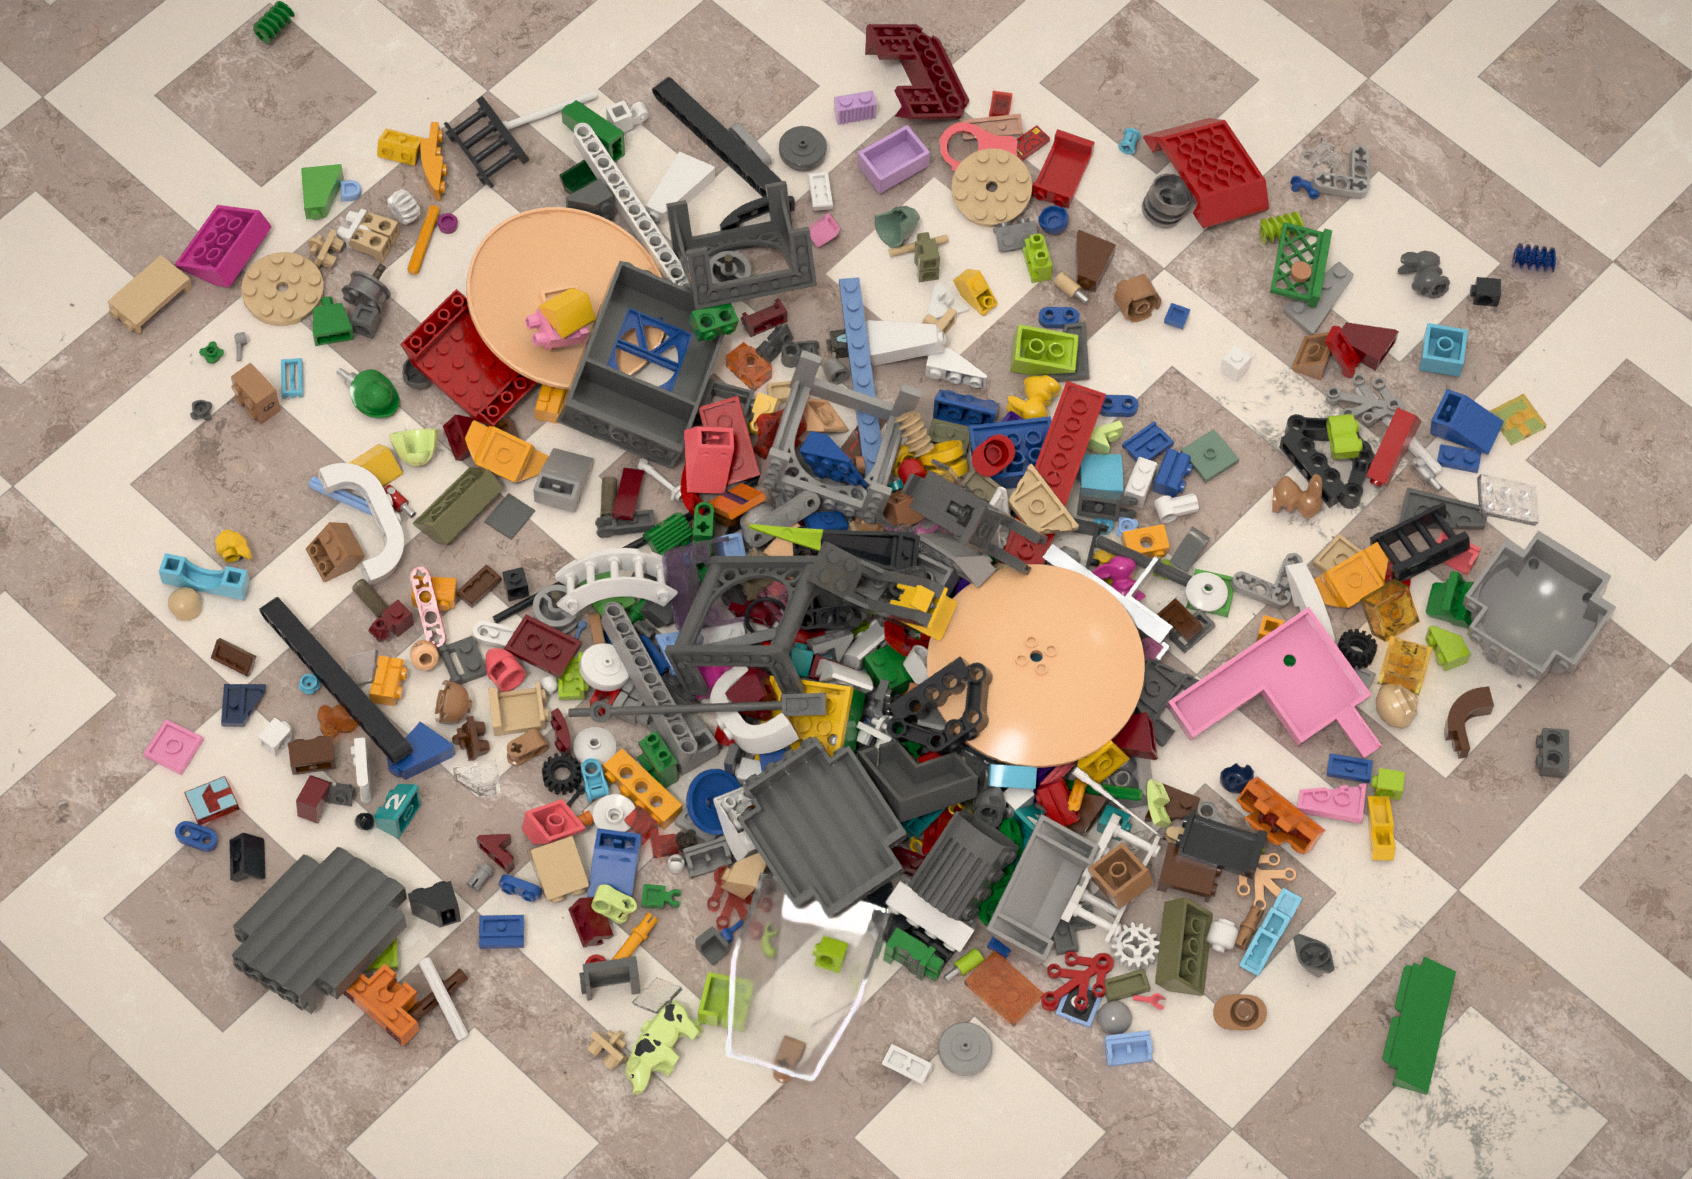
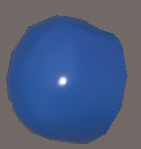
M1048 206L1042 210L1038 221L1044 232L1053 235L1065 231L1069 223V216L1064 207Z

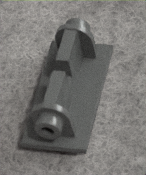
M788 324L777 326L767 337L769 342L764 340L755 349V356L759 359L763 357L767 366L780 354L783 345L793 340Z
M331 782L325 802L352 807V796L355 794V787H352L351 784L336 783V786H332Z

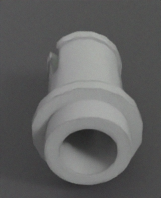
M484 862L477 866V871L467 882L470 888L474 885L473 890L476 892L479 891L486 879L492 876L493 869Z

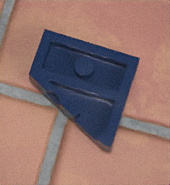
M224 684L221 716L222 727H244L265 694L266 684Z

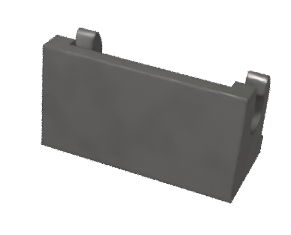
M725 836L683 849V858L691 879L732 866L731 853Z

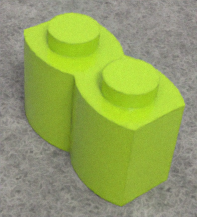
M1353 414L1328 416L1326 426L1333 460L1358 458L1359 452L1363 448L1361 438L1358 439L1357 436L1359 432L1358 420L1354 419Z

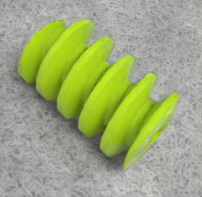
M1294 211L1291 215L1286 213L1283 216L1277 215L1276 218L1273 216L1269 217L1268 220L1266 218L1261 219L1259 231L1262 243L1267 244V238L1273 243L1274 236L1280 240L1284 222L1304 227L1299 213ZM1286 230V235L1289 238L1290 233H1292L1293 237H1297L1294 231Z

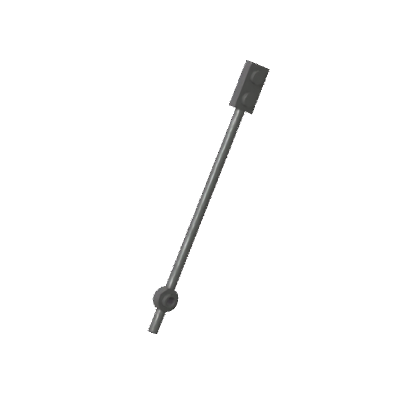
M782 694V701L611 707L608 702L596 701L590 708H570L568 715L569 717H591L595 722L599 723L607 722L612 716L732 711L782 710L784 716L827 715V694ZM601 708L605 709V714L603 716L599 714V710Z

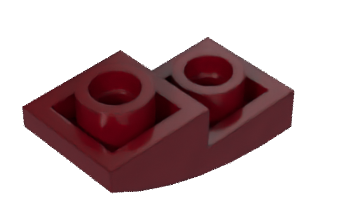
M559 708L551 711L552 720L550 721L555 731L556 741L554 744L560 753L564 752L568 757V754H571L570 734Z

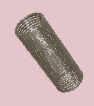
M607 476L602 478L600 517L611 515L613 512V505L617 496V479L615 477Z
M364 579L358 580L353 585L352 590L377 618H381L382 611L389 606Z

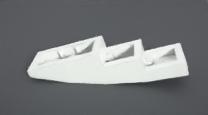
M1305 562L1285 566L1294 606L1299 607L1300 612L1310 607L1329 636L1335 641L1323 599Z

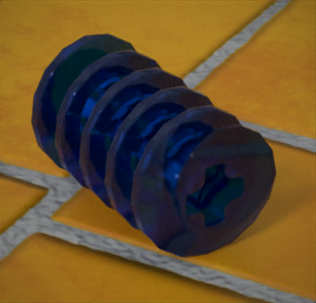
M1518 243L1513 253L1512 268L1515 267L1516 263H1519L1520 269L1523 268L1524 264H1527L1528 270L1531 269L1532 265H1535L1536 271L1539 270L1540 266H1543L1544 272L1547 271L1548 267H1551L1553 273L1556 265L1555 248L1550 247L1547 251V247L1542 246L1539 250V246L1534 245L1531 249V245L1526 244L1523 249L1522 243Z

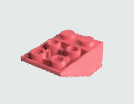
M697 426L684 430L687 493H725L734 452L733 428Z

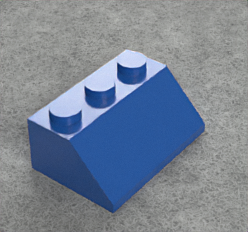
M939 389L934 399L933 418L965 426L996 423L1000 403L989 399L975 398L972 395L958 394L951 390Z

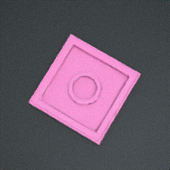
M165 719L143 755L145 758L182 775L203 743L204 738Z

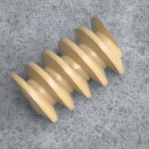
M916 410L906 412L894 420L895 423L902 422L898 430L905 429L901 437L909 438L904 444L912 445L907 451L908 453L915 452L913 457L924 455L934 448V444L930 442L931 437L926 435L928 432L927 428L923 427L924 421L919 420L921 414L916 412Z

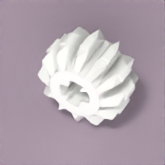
M401 189L394 192L387 199L388 208L400 223L407 225L420 215V207L417 205L413 195H410L408 191Z

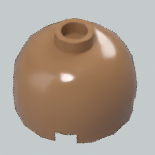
M444 680L442 685L446 686L444 690L439 689L435 707V714L439 713V718H435L437 723L455 724L461 721L466 713H470L472 700H469L468 692L462 685Z

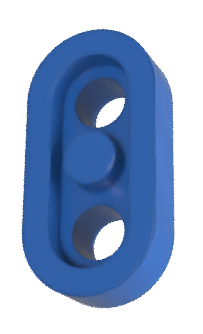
M1044 307L1039 312L1038 321L1044 328L1064 329L1065 324L1079 323L1080 316L1079 312L1072 307Z
M1106 395L1100 414L1105 417H1132L1137 413L1139 403L1131 395Z
M183 821L175 828L177 840L181 844L197 850L209 852L214 850L218 844L216 833L212 829L199 824ZM186 832L191 833L188 837L183 836ZM205 840H211L209 844L203 843Z
M502 875L498 883L502 892L508 895H519L528 902L538 901L543 892L539 886L510 875Z

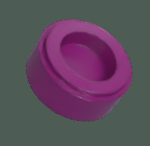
M445 213L438 218V228L442 233L451 234L457 230L458 220L455 215Z

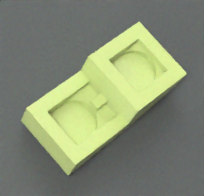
M1150 779L1147 784V799L1151 818L1154 825L1167 828L1172 822L1164 805L1170 802V799L1163 784Z

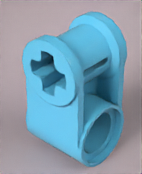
M594 758L586 759L581 766L582 779L588 803H591L593 799L610 794L599 761ZM592 768L597 770L593 774H589L586 772L588 769Z

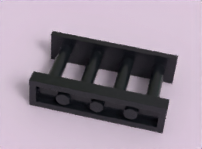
M481 96L476 100L480 106L477 112L453 129L447 121L444 125L448 129L445 133L451 142L456 140L479 173L476 176L482 184L487 183L492 188L494 185L489 180V177L513 160L519 159L524 165L529 161V158L485 98ZM482 117L490 119L489 125L464 143L459 139L458 135ZM499 131L501 135L498 136V140L473 157L470 154L469 148L491 132ZM503 145L510 146L509 153L485 171L478 165Z
M1444 502L1434 505L1428 510L1370 537V546L1378 542L1393 565L1391 567V578L1395 585L1470 549L1468 534L1465 531L1455 534L1444 519L1446 518V505ZM1437 522L1448 539L1437 543L1426 527ZM1418 531L1430 548L1423 552H1418L1407 536ZM1400 540L1411 557L1400 561L1390 548V544Z

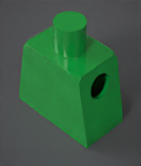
M323 297L321 299L322 306L313 308V338L315 346L354 340L352 327L343 304H334L332 297Z

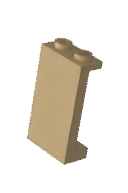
M160 255L107 301L110 309L109 313L115 320H121L127 330L130 332L134 331L139 335L142 332L141 326L181 290L187 294L192 289L190 278Z

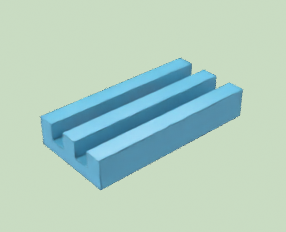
M302 358L281 359L283 399H286L287 396H291V398H295V396L303 397ZM286 364H290L289 391H287L286 387ZM294 364H298V390H295Z

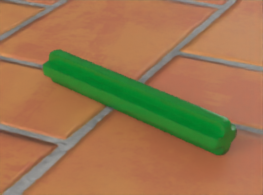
M1065 780L1069 791H1072L1074 781ZM1087 784L1084 793L1103 796ZM1100 784L1116 799L1140 801L1142 799L1143 792L1139 788Z

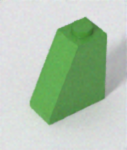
M342 164L301 168L306 219L317 220L327 217L341 186V181L344 179Z

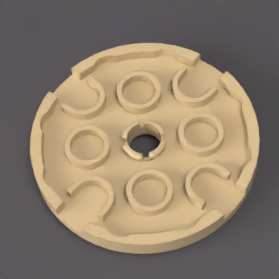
M983 149L970 154L959 164L952 179V197L956 208L967 220L984 227H998V223L1013 222L1015 218L1026 210L1032 195V180L1026 165L1014 154L1001 149ZM993 183L997 185V190L989 192L986 189L988 184Z
M277 252L262 257L250 266L243 277L241 292L246 308L256 319L269 325L288 326L301 322V319L309 314H313V308L320 306L321 299L324 296V283L319 269L308 258L291 252ZM283 284H285V286L288 287V289L284 292H280L277 290L279 287L283 286Z

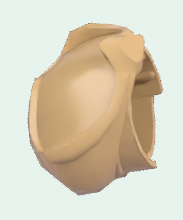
M1385 684L1380 687L1377 694L1376 710L1386 724L1403 729L1408 727L1415 715L1418 714V698L1414 692L1406 689L1403 684Z

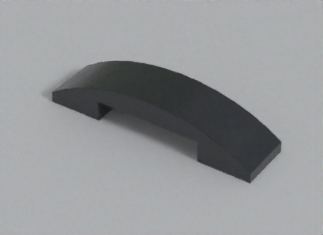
M788 196L791 212L795 210V199L793 196ZM767 197L750 201L732 211L721 222L720 231L738 228L741 223L769 213Z

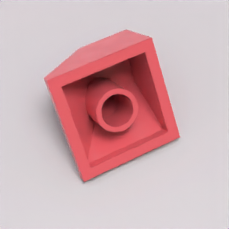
M560 799L526 811L522 831L532 844H549L585 831V826L565 801Z

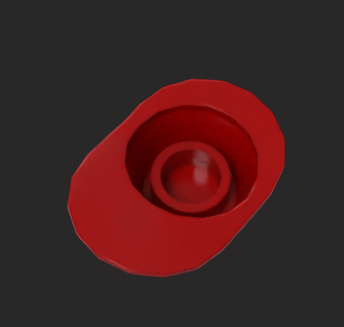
M1002 434L993 435L982 442L972 454V465L975 471L984 477H991L1008 466L1015 456L1013 442Z

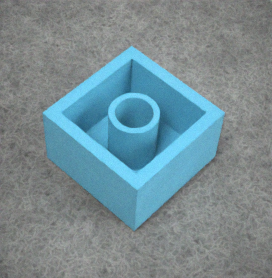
M1427 323L1423 337L1419 370L1460 377L1464 365L1468 330Z

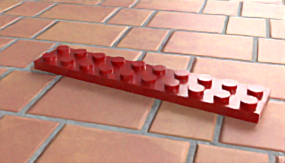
M1066 381L1035 465V469L1064 507H1066L1106 397L1105 393ZM1011 530L1004 550L1027 564L1044 565L1046 560L1043 558V555L1052 545L1056 533L1043 534L1048 537L1044 545L1038 543L1037 545Z

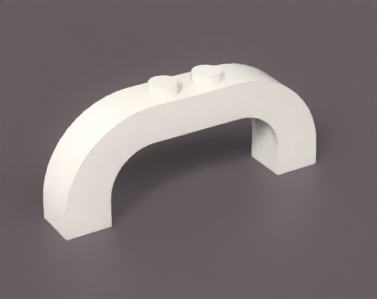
M336 463L320 468L318 478L326 494L339 489H352L364 497L383 537L385 548L379 555L363 561L360 569L370 586L384 581L397 568L404 548V534L400 525L402 521L398 512H394L392 508L393 501L391 496L385 493L381 483L371 472L358 465Z
M732 667L726 671L715 683L711 692L710 702L733 703L725 695V692L748 671V668ZM737 711L715 712L718 716L715 718V721L729 741L733 739L742 750L749 753H771L799 739L791 723L783 713L766 723L750 725L742 719Z

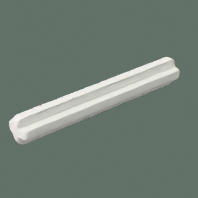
M426 957L420 960L419 965L456 1039L461 1040L467 1037L468 1032L431 959Z

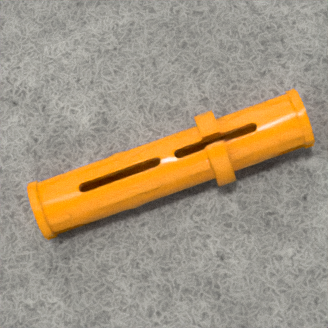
M646 913L639 925L631 930L632 934L611 960L630 957L640 943L646 941L648 938L647 934L658 923V919L654 916L648 923L652 914Z

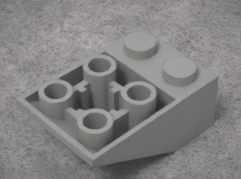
M553 448L533 489L534 502L575 512L594 458Z
M681 713L698 745L694 760L690 765H675L681 775L688 773L718 755V742L708 728L693 713ZM653 721L648 724L647 727L651 733L657 731L666 744L655 722Z

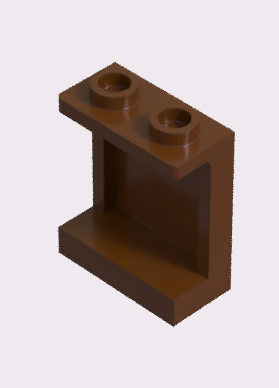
M1168 843L1157 891L1166 892V888H1171L1205 897L1204 902L1208 903L1210 896H1215L1217 884L1213 882L1215 876H1220L1221 869L1178 856L1179 847Z

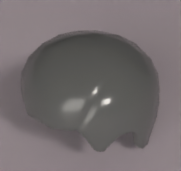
M409 358L405 361L402 376L406 385L416 389L427 387L431 381L413 366Z

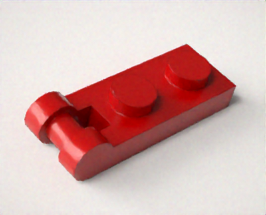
M1332 326L1326 337L1325 344L1342 368V375L1347 378H1353L1355 367L1359 366L1361 359L1339 326Z

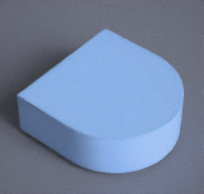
M354 180L341 181L342 202L355 201L361 196V186L358 182Z

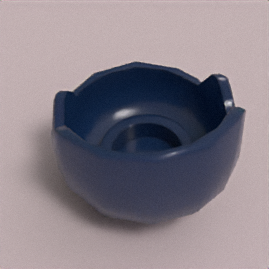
M1235 763L1221 771L1220 784L1228 792L1241 794L1248 782L1254 778V770L1250 765L1240 767L1238 763Z

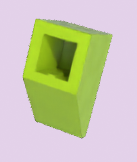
M1433 625L1428 628L1425 636L1426 643L1429 648L1432 647L1435 653V660L1439 666H1442L1444 672L1468 663L1471 653L1462 636Z

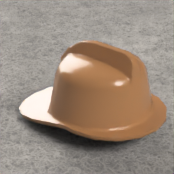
M1231 994L1218 999L1214 1005L1213 1016L1216 1023L1223 1029L1255 1030L1265 1022L1267 1009L1264 1002L1257 996Z

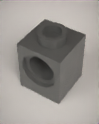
M359 303L351 319L353 333L373 339L380 324L378 309Z

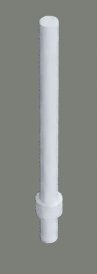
M595 91L517 119L508 122L506 120L502 121V123L510 132L512 128L560 112L567 104H571L575 100L580 103L594 100L597 98V94ZM493 131L486 137L496 135L499 133V131Z

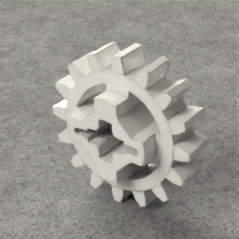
M1132 922L1130 928L1124 924L1122 931H1119L1118 935L1112 938L1111 943L1114 945L1111 946V952H1116L1113 957L1114 960L1120 958L1119 965L1127 964V970L1135 966L1137 971L1141 965L1147 969L1148 962L1153 964L1155 962L1154 956H1158L1159 953L1157 948H1159L1160 943L1155 941L1157 934L1151 935V928L1143 929L1142 923L1139 927H1135L1134 922ZM1149 951V953L1146 956L1141 958L1143 954H1146Z

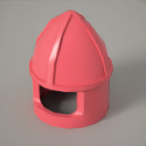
M493 648L487 651L485 669L488 678L502 692L511 691L518 687L525 679L526 671L517 661L516 656L500 648Z

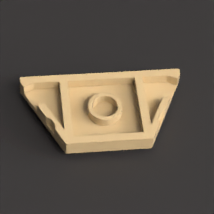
M1030 464L1023 478L1017 484V488L1008 500L1009 506L1024 524L1042 534L1078 530L1079 525L1035 467Z

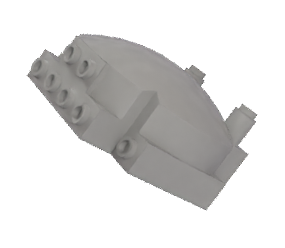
M1539 530L1525 549L1506 538L1464 597L1462 604L1470 611L1471 620L1473 621L1469 626L1467 636H1469L1471 641L1480 645L1483 650L1482 655L1485 656L1487 661L1498 664L1509 675H1515L1518 678L1520 675L1540 681L1549 672L1560 674L1569 671L1572 673L1590 652L1596 638L1611 619L1616 609V606L1602 598L1611 575Z

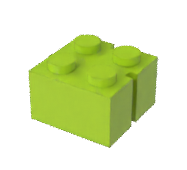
M708 972L698 1009V1022L718 1027V1023H722V1028L742 1032L746 1009H748L752 993V981Z

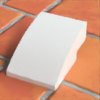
M826 659L819 660L815 674L816 677L820 678L819 682L850 686L863 693L872 691L873 684L868 674Z

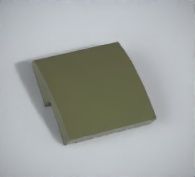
M932 418L928 434L931 437L930 442L937 444L945 441L960 440L965 450L961 457L966 458L970 443L968 426Z

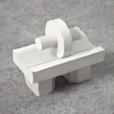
M885 715L880 719L874 717L871 723L876 725L875 728L859 721L856 727L860 731L856 740L869 746L873 736L877 737L878 741L875 746L879 752L880 744L895 740L890 735L884 733L889 718Z

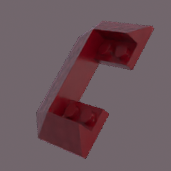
M868 24L866 26L865 55H877L879 60H900L912 86H897L894 90L901 104V108L894 117L906 119H959L970 100L940 39L934 35L932 37L922 32L923 28L917 24Z

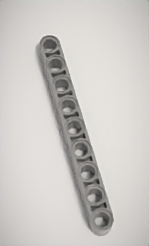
M617 602L607 603L603 611L601 624L646 706L676 705L623 607ZM681 713L650 714L678 764L683 766L690 765L694 760L698 745Z

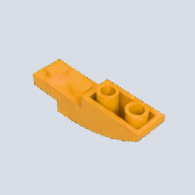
M431 122L429 138H421V160L427 186L436 201H441V193H445L446 187L443 176H447L448 168L447 164H444L443 156H441V147H439V142H443V130H440L439 122Z

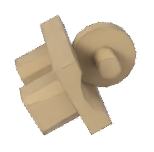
M333 229L330 230L325 242L322 241L323 236L318 235L317 238H310L308 241L311 254H316L319 251L314 263L318 269L320 265L332 268L337 257L327 251L331 249L339 253L344 243L343 240L335 236L337 231Z
M609 1030L606 1033L610 1038L609 1041L601 1033L594 1031L590 1035L593 1040L590 1042L587 1050L596 1057L604 1049L607 1050L609 1054L603 1060V1064L610 1070H614L621 1063L626 1064L629 1057L616 1047L617 1045L622 1049L626 1047L627 1044L622 1040L625 1033L620 1030L615 1034Z

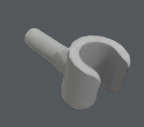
M245 332L234 335L237 348L236 361H242L241 345L247 344Z

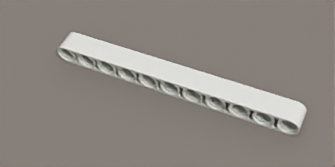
M586 123L577 124L574 128L573 142L596 178L601 179L613 195L614 205L639 243L651 255L662 277L691 289L679 259L593 129ZM605 165V166H607V167H606V168H601V167H599V166ZM631 212H636V213H638V214H637V215H632V214H630V213H631ZM641 228H647L649 230L643 231L641 230ZM656 243L659 246H652L651 244ZM667 259L669 260V262H663L661 260ZM678 275L680 276V278H674L672 276Z

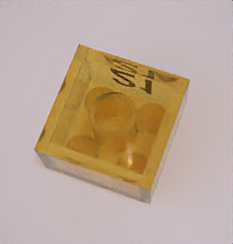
M1395 579L1360 599L1371 634L1385 642L1420 622L1409 587Z
M1391 636L1377 684H1403L1406 689L1419 696L1432 647Z

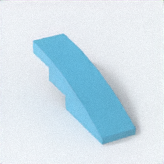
M1284 887L1282 888L1239 966L1257 976L1260 975L1302 902L1303 898Z

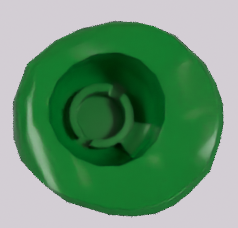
M373 369L361 371L351 382L350 396L352 402L364 415L382 419L392 416L398 409L400 404L399 395L391 381L379 371Z

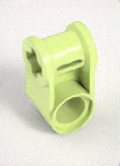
M604 884L597 887L592 902V909L595 912L610 918L618 924L625 923L628 915L637 908V904L632 897Z

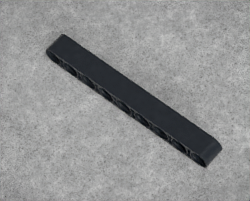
M667 77L652 88L653 95L663 106L762 197H767L765 184L782 181L672 78Z

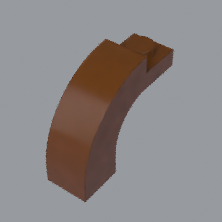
M1489 686L1465 692L1453 703L1444 728L1445 741L1452 740V748L1454 752L1457 751L1458 759L1467 758L1470 751L1465 723L1473 717L1491 715L1494 703Z

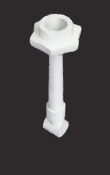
M641 458L638 468L652 475L671 490L672 501L681 502V485L674 487L655 471V468L648 465L646 459Z

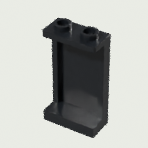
M1191 809L1190 815L1185 814L1181 826L1185 830L1183 835H1178L1175 844L1176 847H1179L1178 856L1244 877L1254 878L1268 832L1259 830L1258 834H1254L1197 816L1194 809Z

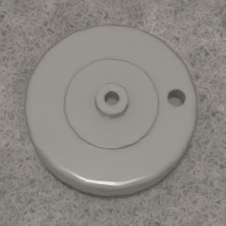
M969 1022L953 1024L940 1037L938 1044L939 1059L943 1066L953 1074L959 1076L975 1075L985 1069L991 1059V1039L987 1032L976 1024Z

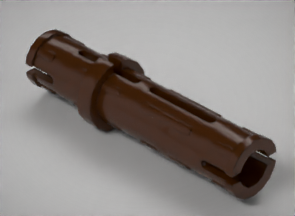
M457 969L448 979L442 980L449 996L453 995V991L463 982L467 981L468 977L461 969ZM433 991L408 1011V1014L417 1022L439 1004Z

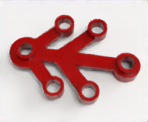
M1073 951L1067 952L1065 954V964L1067 966L1081 965L1088 966L1089 968L1081 971L1062 969L1057 964H1050L1047 967L1049 978H1068L1071 980L1054 992H1045L1041 997V1006L1046 1011L1056 1010L1059 1006V999L1079 986L1078 996L1075 998V1007L1078 1010H1085L1088 1007L1087 992L1089 978L1097 974L1096 983L1092 987V993L1096 998H1102L1106 994V987L1104 985L1106 974L1114 967L1113 958L1107 953H1099L1091 958L1078 956ZM1074 957L1075 960L1069 961L1068 958ZM1100 961H1105V962H1107V963H1106V964H1100L1099 962H1100ZM1052 969H1055V970H1057L1058 972H1057V973H1051L1050 971H1051ZM1097 988H1101L1103 991L1096 992L1095 990ZM1054 998L1052 1001H1047L1046 999ZM1080 1000L1085 1001V1003L1082 1005L1078 1004L1077 1002Z

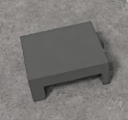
M636 956L582 964L583 972L579 973L582 994L587 996V1001L592 1000L591 988L629 982L631 994H640Z

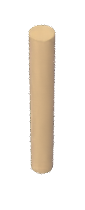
M947 234L934 237L937 245L949 242ZM915 242L888 249L890 257L915 251Z

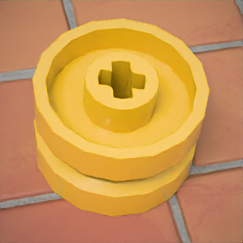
M960 440L934 444V448L930 452L919 456L922 464L927 466L925 468L927 473L931 470L952 480L969 472L967 459L961 457L965 450Z

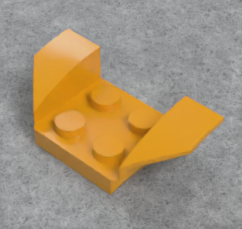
M474 420L465 437L467 447L476 466L489 469L493 474L512 483L539 475L549 457L535 450V447L526 441L494 426L487 427Z
M1378 542L1315 578L1314 581L1324 604L1339 608H1349L1385 586L1384 580L1388 558Z

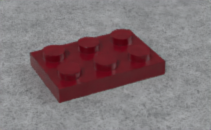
M525 614L504 649L517 658L561 679L581 648L582 641Z

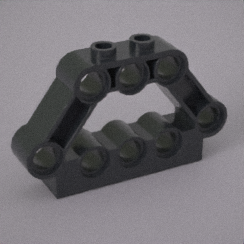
M1299 414L1291 415L1287 420L1285 435L1281 437L1279 448L1308 483L1314 474L1321 476V499L1329 508L1339 502L1347 509L1357 508L1363 495L1362 486L1365 476L1374 459V453L1370 444L1361 438L1362 451L1359 452L1358 458H1348L1352 461V471L1348 483L1344 484L1340 480L1339 471L1335 468H1330L1327 464V457L1315 450L1314 441H1329L1326 426L1328 418H1310Z
M961 656L889 705L895 716L887 723V733L892 738L897 739V741L912 742L928 748L939 756L958 751L963 743L977 738L979 732L988 725L989 718L986 710L988 689L993 679L992 672L979 662L969 665ZM979 671H983L982 677L976 680V674ZM953 679H957L956 685L950 688V682ZM967 685L965 711L961 718L949 720L940 732H932L910 724L916 719L926 718L930 709L943 706L949 696L961 694ZM939 691L938 697L932 700V694ZM920 703V710L914 712L915 705ZM975 714H978V720L975 723H972V717ZM903 725V731L897 734V728ZM960 726V732L957 735H953L954 729ZM942 738V745L936 748V741Z

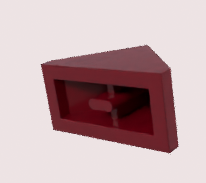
M312 775L309 776L296 799L298 817L317 824L319 823L331 782Z

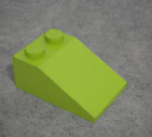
M1018 324L1013 335L1010 372L1026 375L1075 373L1078 335Z

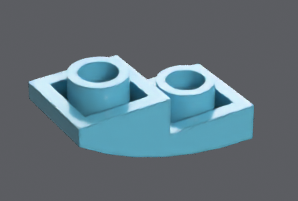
M990 764L988 786L1035 789L1037 767Z

